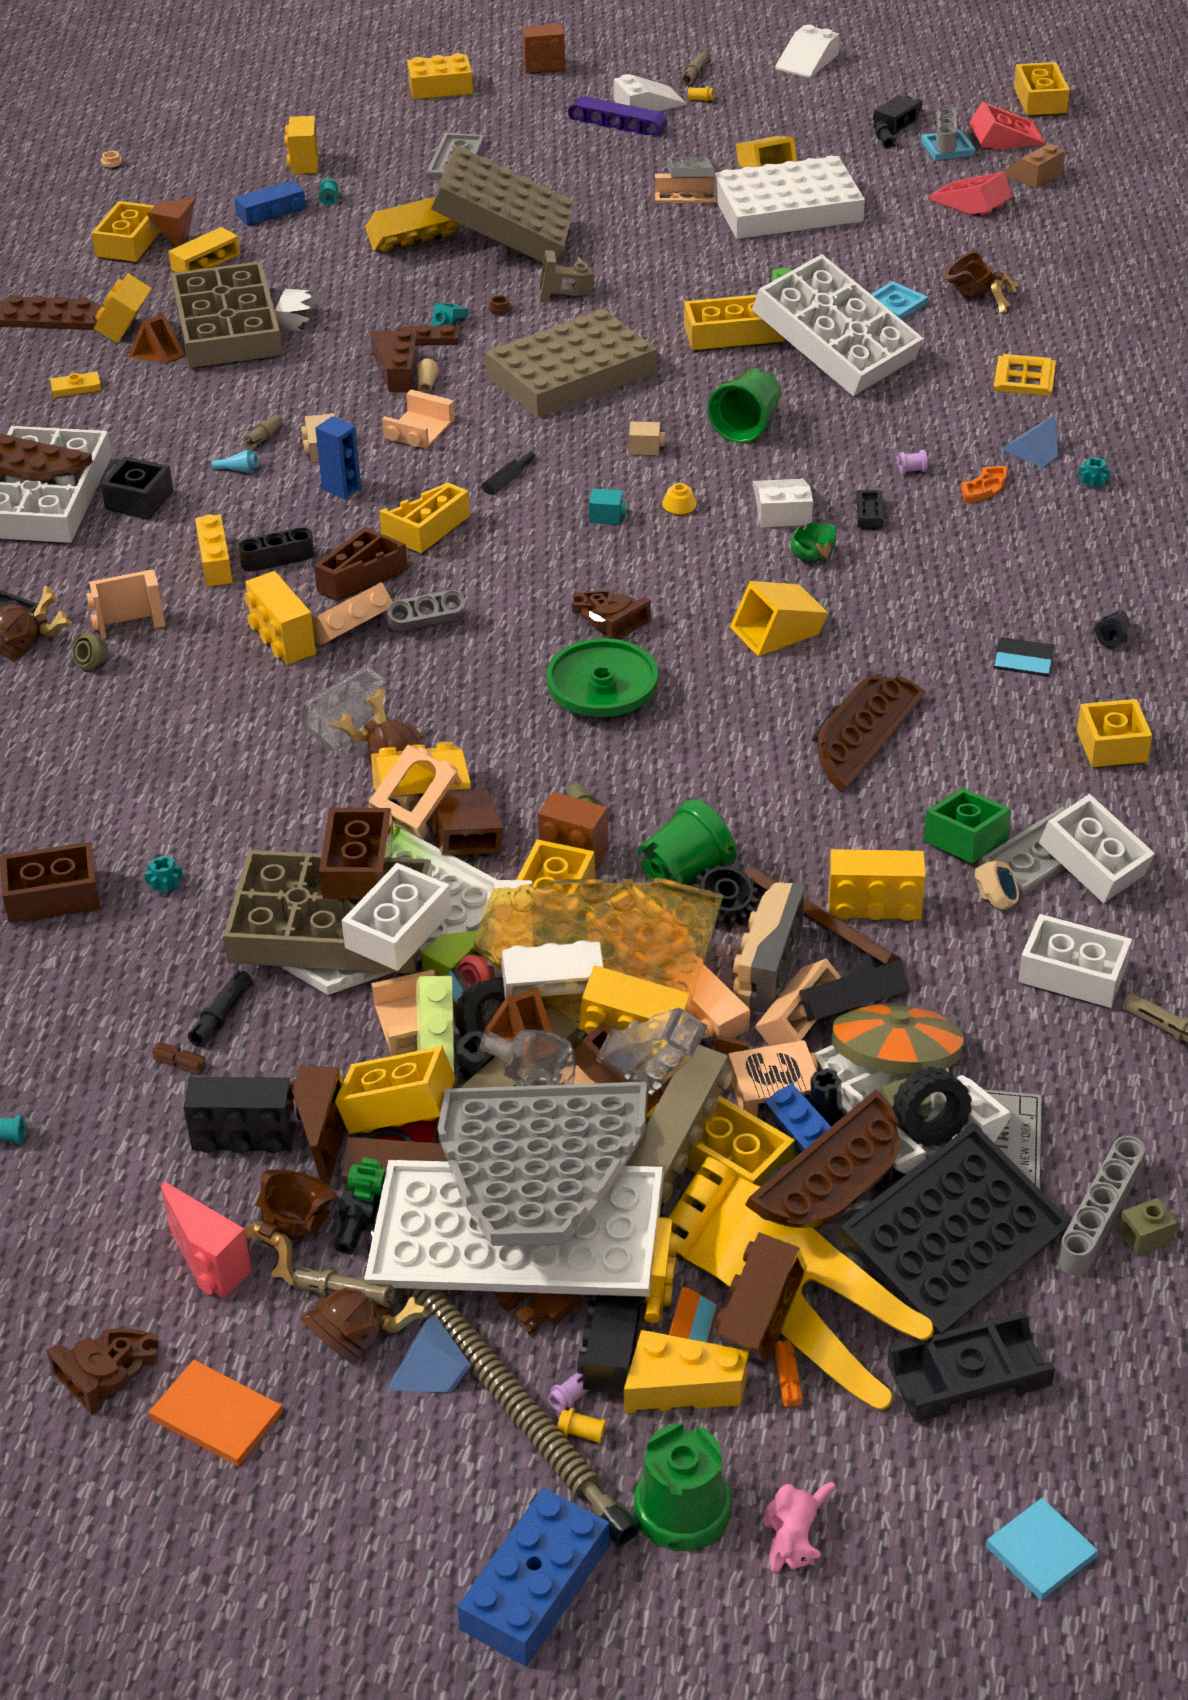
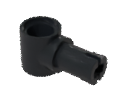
M345 1188L339 1203V1217L341 1218L342 1226L334 1243V1248L337 1252L352 1255L361 1231L365 1230L368 1224H375L376 1222L373 1221V1218L378 1213L381 1195L375 1194L374 1202L364 1201L354 1197L355 1190Z

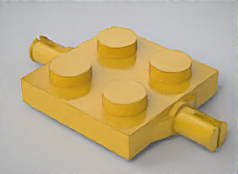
M667 1217L658 1218L651 1270L650 1297L645 1298L647 1303L645 1320L650 1323H656L662 1319L664 1306L671 1307L672 1284L676 1265V1257L671 1256H676L678 1235L671 1234L672 1220Z

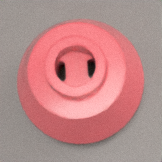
M467 955L461 959L457 968V980L463 990L471 987V984L475 982L497 979L494 978V966H487V957Z

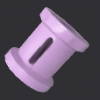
M920 450L919 453L913 454L900 452L898 454V467L901 475H905L909 471L921 470L922 473L927 472L926 451Z

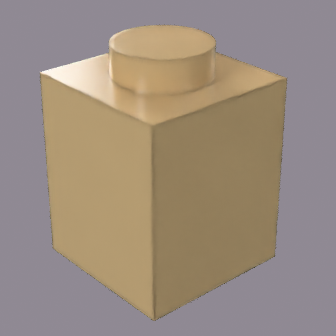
M630 422L629 455H659L660 447L665 446V432H660V422Z

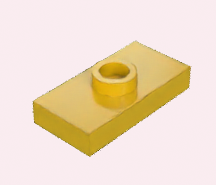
M98 372L74 373L69 376L50 379L54 398L101 391Z

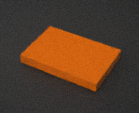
M193 1359L148 1413L150 1419L239 1467L280 1417L283 1409L279 1403Z

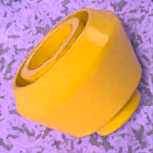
M676 483L668 488L662 501V506L670 514L686 515L697 507V500L690 487L683 483Z

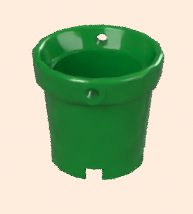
M750 369L737 379L725 382L712 392L708 400L707 414L711 425L720 436L737 443H749L762 435L770 423L769 417L779 405V399L782 394L780 385L770 373L765 375L760 372L761 369Z
M694 798L683 802L676 809L674 817L647 841L638 846L637 856L644 852L646 859L640 865L649 880L657 887L666 885L672 889L667 894L669 896L676 895L687 886L693 884L698 874L703 875L705 868L711 870L716 865L728 867L733 865L737 858L735 841L722 818L706 803Z
M675 1423L657 1431L647 1444L643 1474L635 1489L634 1517L640 1525L641 1532L653 1543L673 1551H694L712 1544L726 1531L732 1517V1496L723 1475L721 1448L716 1438L705 1428L696 1426V1431L684 1429V1423Z

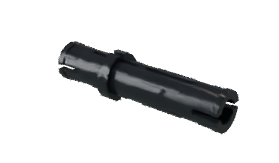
M237 970L215 998L214 1002L201 1012L198 1023L188 1033V1039L193 1045L204 1047L213 1033L224 1026L226 1016L253 982L247 972Z

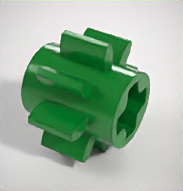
M362 1157L361 1165L352 1164L348 1174L347 1186L349 1190H355L354 1197H357V1199L374 1202L375 1194H382L386 1169L381 1168L382 1162H379V1159Z

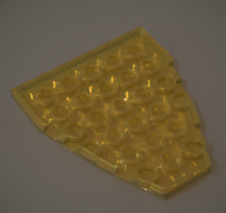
M652 878V883H633V879H622V883H603V879H562L552 881L549 886L533 888L532 884H525L517 888H495L491 892L474 940V949L502 972L503 949H510L514 946H524L526 948L540 947L547 943L558 945L574 944L582 940L600 942L603 968L690 993L684 1026L674 1056H660V1060L674 1063L720 911L723 895L663 878ZM584 993L541 997L545 1005L579 1025ZM629 1047L631 1050L649 1052L648 1050L640 1047Z

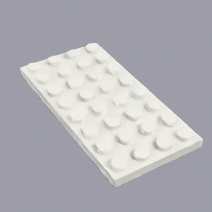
M388 1160L364 1278L365 1283L391 1284L393 1288L650 1297L651 1270L664 1181L663 1167L625 1166L605 1199L565 1244L549 1246L517 1245L508 1247L491 1246L462 1202L448 1162Z

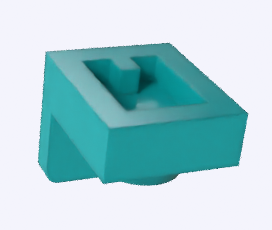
M435 303L431 326L446 324L453 326L454 321H458V318H468L469 309L453 303Z

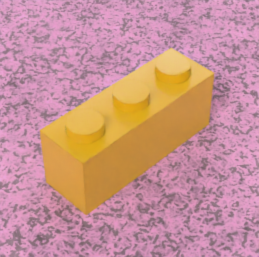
M223 227L169 251L171 270L175 272L212 268L240 255L238 236Z
M221 514L195 518L206 587L233 583Z

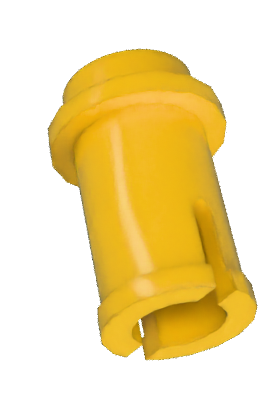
M706 86V88H688V101H706L708 103L714 99V89L710 88V86Z
M570 1408L569 1411L562 1410L557 1427L566 1438L569 1435H573L601 1444L607 1421L575 1413V1409Z

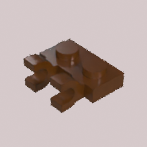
M493 1291L494 1295L499 1299L498 1304L506 1312L514 1309L525 1297L534 1304L526 1305L515 1313L516 1317L521 1321L520 1326L529 1335L536 1331L547 1319L556 1325L582 1303L578 1294Z

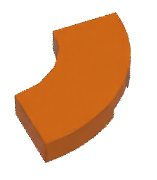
M1007 466L982 467L978 478L962 482L960 489L964 503L978 502L997 494L1006 483Z

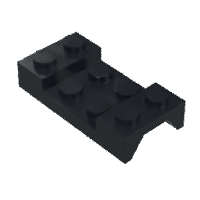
M1025 1311L942 1332L941 1334L938 1333L925 1341L916 1339L889 1346L887 1365L914 1423L949 1414L950 1405L1003 1390L1015 1388L1019 1395L1052 1386L1055 1372L1053 1363L1043 1362L1032 1341L1029 1320Z

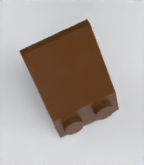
M300 1065L296 1079H292L290 1084L291 1099H295L297 1105L296 1116L302 1122L319 1179L330 1185L346 1129L335 1103L343 1081L339 1067Z

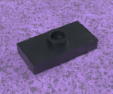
M856 490L857 527L883 528L882 491Z

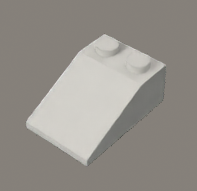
M804 25L794 33L775 69L811 78L838 56L839 33L832 32L830 29L815 28L813 25Z
M628 74L614 79V101L616 103L654 111L686 105V102L668 85Z
M804 479L753 481L760 528L805 526L808 523H812L813 499L810 486Z

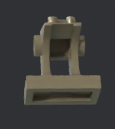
M545 250L538 288L540 302L549 301L551 293L571 295L573 297L590 294L592 284L594 283V273L580 257H577V263H575L574 267H563L556 264L554 251ZM563 278L574 279L572 283H562Z

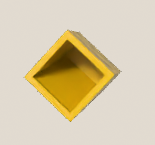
M772 136L736 144L738 164L742 168L760 167L765 164H783L787 161L797 162L794 137Z
M749 581L730 628L757 656H761L818 635L828 612L799 584Z

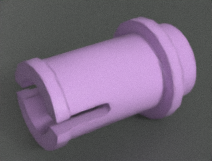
M576 1372L563 1384L554 1385L551 1388L548 1401L553 1409L559 1413L563 1409L569 1411L570 1408L574 1407V1402L588 1391H591L583 1390V1374Z

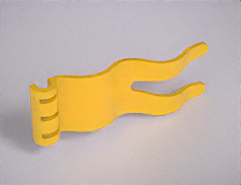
M706 1157L668 1217L672 1220L671 1234H675L674 1231L677 1227L688 1233L685 1240L678 1236L676 1250L678 1256L708 1272L730 1287L736 1274L741 1275L746 1263L743 1261L745 1249L750 1241L755 1242L758 1232L799 1247L807 1269L781 1334L856 1398L877 1410L887 1409L893 1401L891 1391L869 1373L828 1328L802 1295V1288L808 1281H815L858 1305L890 1327L921 1341L928 1340L933 1335L934 1327L931 1320L901 1302L837 1250L813 1227L794 1228L762 1219L758 1214L745 1206L749 1196L758 1190L760 1186L739 1177L733 1170L718 1160ZM711 1173L722 1179L720 1185L708 1179ZM694 1200L705 1206L702 1213L691 1206Z

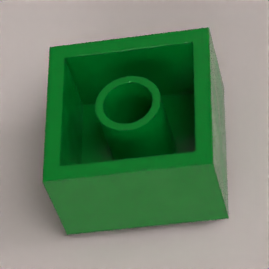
M961 788L926 811L924 842L973 864L1009 839L1011 809L970 790Z

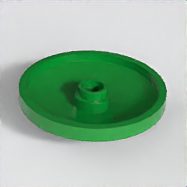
M610 638L589 639L565 647L551 659L546 672L547 689L556 703L571 712L591 717L618 716L640 708L653 697L658 687V668L653 657L643 648L633 643Z

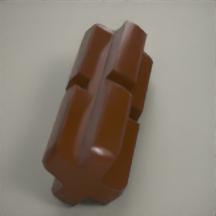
M158 1042L153 1048V1058L159 1062L171 1066L178 1064L177 1068L197 1075L201 1074L206 1067V1058L204 1056L187 1050L180 1052L181 1048L163 1042Z

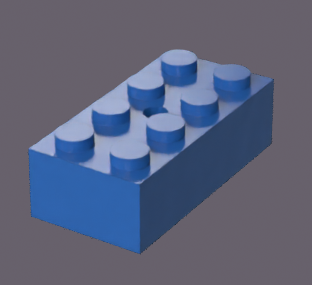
M543 1487L458 1604L459 1629L527 1667L609 1548V1521Z

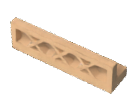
M655 174V203H717L715 196L712 198L704 197L706 194L713 195L714 177H671L670 174ZM660 195H670L672 197L660 198ZM683 195H692L693 197H691V198H684V197H682V196H683Z

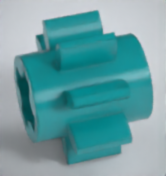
M1098 457L1085 460L1084 466H1079L1078 471L1081 483L1089 487L1105 486V481L1110 480L1111 469L1107 468L1108 463H1105L1103 459Z
M161 856L147 864L148 871L144 872L146 885L151 884L153 892L168 893L175 887H180L179 879L183 878L181 865L176 866L174 858Z

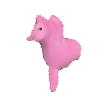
M833 1482L820 1486L813 1496L808 1491L796 1489L792 1484H785L776 1493L775 1500L768 1504L764 1513L765 1527L773 1528L776 1531V1536L772 1539L769 1553L772 1572H779L784 1563H787L791 1569H798L808 1564L814 1565L813 1559L821 1557V1552L810 1545L808 1533L816 1516L817 1509L820 1508L828 1495L836 1488Z

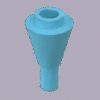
M251 449L230 456L227 459L212 461L213 470L228 469L253 474L254 469L259 466L258 456Z

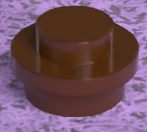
M504 295L492 297L489 303V311L495 314L507 313L512 308L509 298Z

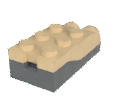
M774 883L763 895L757 912H751L748 925L750 932L744 933L741 942L742 955L737 954L734 961L733 973L738 974V977L734 981L733 993L752 1011L766 1013L782 993L803 929L805 885Z

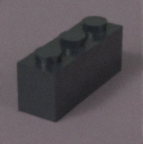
M597 1295L596 1301L589 1300L587 1322L592 1323L591 1326H584L582 1347L587 1349L586 1352L579 1351L577 1373L583 1374V1390L624 1394L625 1383L633 1360L640 1318L641 1296Z

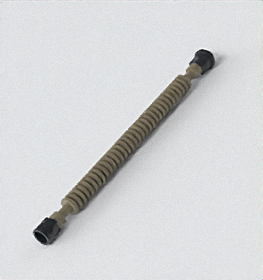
M374 1229L368 1234L365 1243V1249L368 1253H370ZM403 1288L409 1297H414L420 1302V1306H423L430 1312L427 1318L430 1315L437 1316L470 1363L469 1369L471 1372L474 1373L486 1390L490 1392L491 1396L495 1398L506 1414L511 1417L512 1421L533 1444L536 1450L550 1464V1467L561 1477V1480L575 1497L581 1498L586 1496L592 1504L591 1509L595 1515L609 1521V1536L615 1545L621 1547L635 1538L640 1531L639 1523L621 1502L617 1504L609 1494L601 1492L597 1487L600 1478L576 1451L563 1433L559 1431L558 1427L548 1418L547 1414L537 1405L536 1401L532 1399L530 1394L521 1386L519 1381L510 1373L508 1368L505 1367L503 1362L494 1354L492 1349L489 1348L487 1343L484 1342L442 1290Z

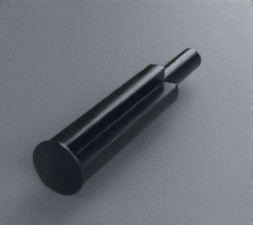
M530 451L518 461L513 459L483 482L482 490L487 494L493 495L523 471L522 467L535 457V453Z

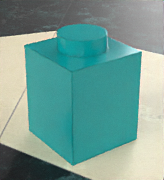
M592 488L589 500V523L620 525L621 517L627 514V501H623V490Z

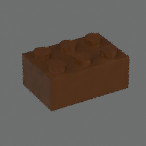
M329 808L319 869L323 899H362L388 873L394 838L391 808Z
M92 842L0 855L2 897L9 923L101 908L98 873Z
M758 1232L755 1242L750 1241L743 1255V1261L746 1262L741 1275L736 1274L731 1282L729 1295L732 1297L727 1309L722 1308L715 1322V1329H718L717 1335L724 1346L749 1351L750 1360L766 1366L801 1284L807 1265L799 1247Z

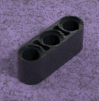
M304 527L242 540L238 545L241 568L249 572L308 560L315 554L312 531Z

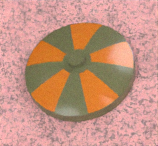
M870 1004L849 1009L841 1013L834 1020L832 1043L842 1056L866 1068L895 1074H915L917 1070L922 1068L928 1069L934 1066L938 1069L940 1067L946 1069L957 1063L963 1053L964 1035L954 1022L926 1009L900 1004Z

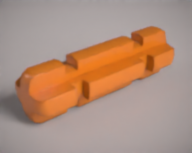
M789 1340L784 1342L778 1341L774 1344L779 1386L782 1391V1404L786 1408L799 1407L802 1404V1391L799 1386L800 1380L796 1358L794 1357V1346Z

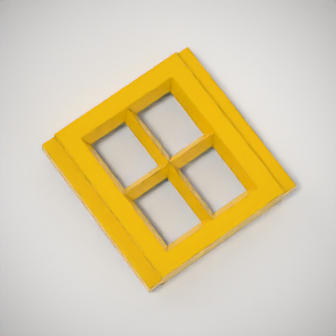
M1010 354L998 356L993 390L1052 395L1056 361L1045 357ZM1010 365L1024 366L1023 371L1010 370ZM1028 367L1042 368L1041 373L1029 372ZM1008 378H1022V382H1008ZM1027 379L1040 380V384H1026Z

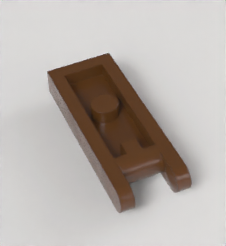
M449 324L442 326L420 325L399 327L397 331L401 329L417 331L418 345H459V326Z

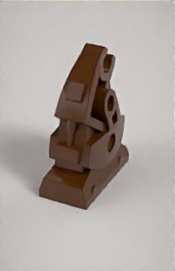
M610 590L577 593L573 596L572 613L581 614L596 630L607 633V638L620 640L651 621V600L647 598L632 601L630 596L624 594L616 596L614 591Z
M107 1329L103 1331L102 1338L94 1340L91 1337L75 1343V1347L72 1350L61 1344L47 1349V1355L52 1373L92 1416L101 1409L102 1399L126 1386L129 1380L141 1371L143 1365L158 1362L157 1349H159L160 1344L156 1334L135 1329Z

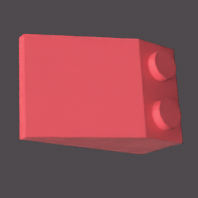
M985 102L980 104L969 122L974 135L979 140L980 146L985 149L992 148L998 150L1045 144L1033 121Z
M1005 171L953 181L929 195L932 201L968 214L980 213V216L992 213L993 208L1005 205L1004 201L1012 197Z
M164 1182L160 1187L169 1229L191 1269L197 1285L204 1293L208 1295L215 1293L225 1299L252 1272L244 1228Z

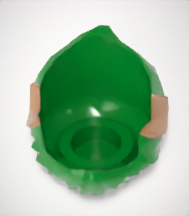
M808 523L804 529L798 527L791 538L792 553L798 559L813 563L827 558L836 546L837 527L832 524Z

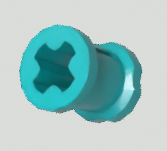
M324 179L320 183L319 200L324 205L335 204L338 201V183L333 179Z
M18 1114L15 1118H0V1141H14L16 1145H22L26 1134L24 1115Z

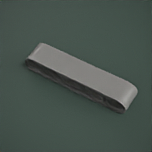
M1122 1136L1114 1142L1062 1238L1058 1262L1060 1268L1069 1275H1083L1090 1269L1140 1175L1145 1147L1136 1137Z

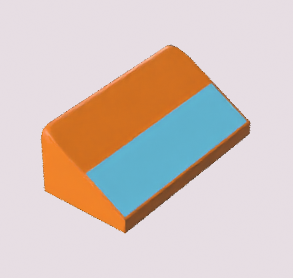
M682 1287L669 1335L708 1343L717 1304L689 1288Z

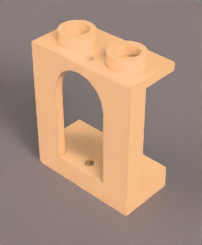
M407 745L369 800L371 808H391L393 824L424 840L429 832L426 822L451 785L454 783L460 786L462 782L457 773L458 769L453 764L445 760L441 763L433 759V755L424 748L419 747L415 749ZM418 763L436 773V776L413 811L410 812L389 799L410 768Z

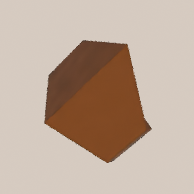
M195 198L157 202L147 214L175 247L181 246L189 236Z
M162 313L142 322L128 357L166 364L185 356V353L166 316Z
M538 987L507 997L483 1032L495 1042L498 1049L525 1060L558 1050Z

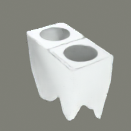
M285 289L275 308L279 330L305 332L300 330L298 326L302 322H307L309 318L290 312L310 309V306L321 301L320 295L313 290Z

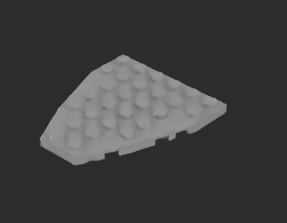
M647 1082L445 1089L438 1124L439 1141L462 1202L491 1246H549L565 1244L605 1199L646 1132Z

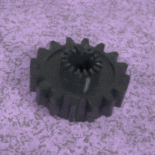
M716 865L711 870L705 868L703 875L698 874L690 891L692 896L690 904L691 906H698L695 913L696 916L703 914L706 916L704 923L708 924L713 920L716 922V928L718 929L722 923H726L727 927L732 929L735 922L742 926L746 919H750L751 912L755 910L758 899L755 898L758 890L752 887L751 883L753 880L747 878L742 870L739 871L732 868V866L720 867Z

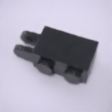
M908 95L904 97L896 96L874 110L873 128H876L875 124L877 122L885 121L890 125L892 135H895L918 120V112L923 107L922 100H912L913 98Z

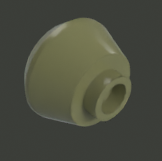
M91 633L82 634L76 640L73 647L75 662L81 669L86 671L103 665L109 655L107 644Z

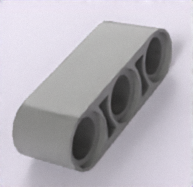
M947 105L940 106L937 109L936 149L941 153H952L956 148V108Z
M448 590L394 601L388 609L387 625L393 631H405L458 620L463 613L465 598L459 591ZM453 602L458 606V609H448L445 604ZM427 607L432 611V613L429 615L422 614L419 611V609ZM400 612L403 613L406 616V618L403 620H398L393 617V614Z

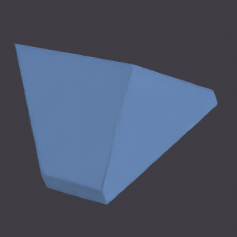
M1055 415L1015 438L1004 446L1003 450L1039 467L1045 468L1059 456Z
M436 1315L428 1317L413 1339L387 1390L451 1392L457 1387L470 1368V1363Z

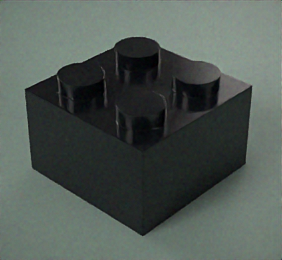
M124 457L101 482L105 509L150 519L174 491L170 466Z

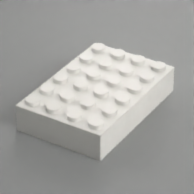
M827 156L820 159L808 158L805 161H787L783 164H765L760 167H744L738 170L726 169L714 173L713 196H715L716 202L736 239L863 222L865 199L839 156Z
M823 254L760 288L752 309L753 312L852 396L857 395L915 360L924 339Z
M11 426L7 435L91 453L93 462L74 475L69 476L67 472L62 476H53L54 480L29 481L0 474V539L72 543L112 457L108 431Z

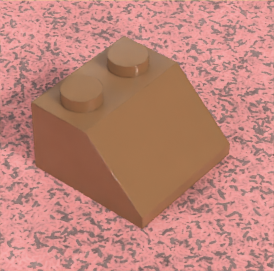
M1046 144L1023 157L1004 171L1007 176L1037 188L1063 173L1065 150L1057 148L1054 144Z

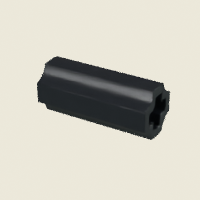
M826 1068L822 1071H815L810 1079L811 1105L832 1127L843 1117L842 1082L837 1076V1071Z

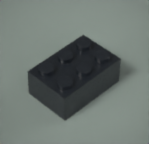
M189 1077L183 1108L191 1149L205 1153L214 1150H232L237 1153H244L248 1150L267 1151L269 1153L292 1151L296 1115L294 1102L290 1096V1078Z

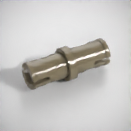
M273 414L265 422L258 423L252 432L243 437V441H246L244 445L248 449L253 450L263 441L270 440L276 431L284 427V423H281L284 421L283 418L278 414Z

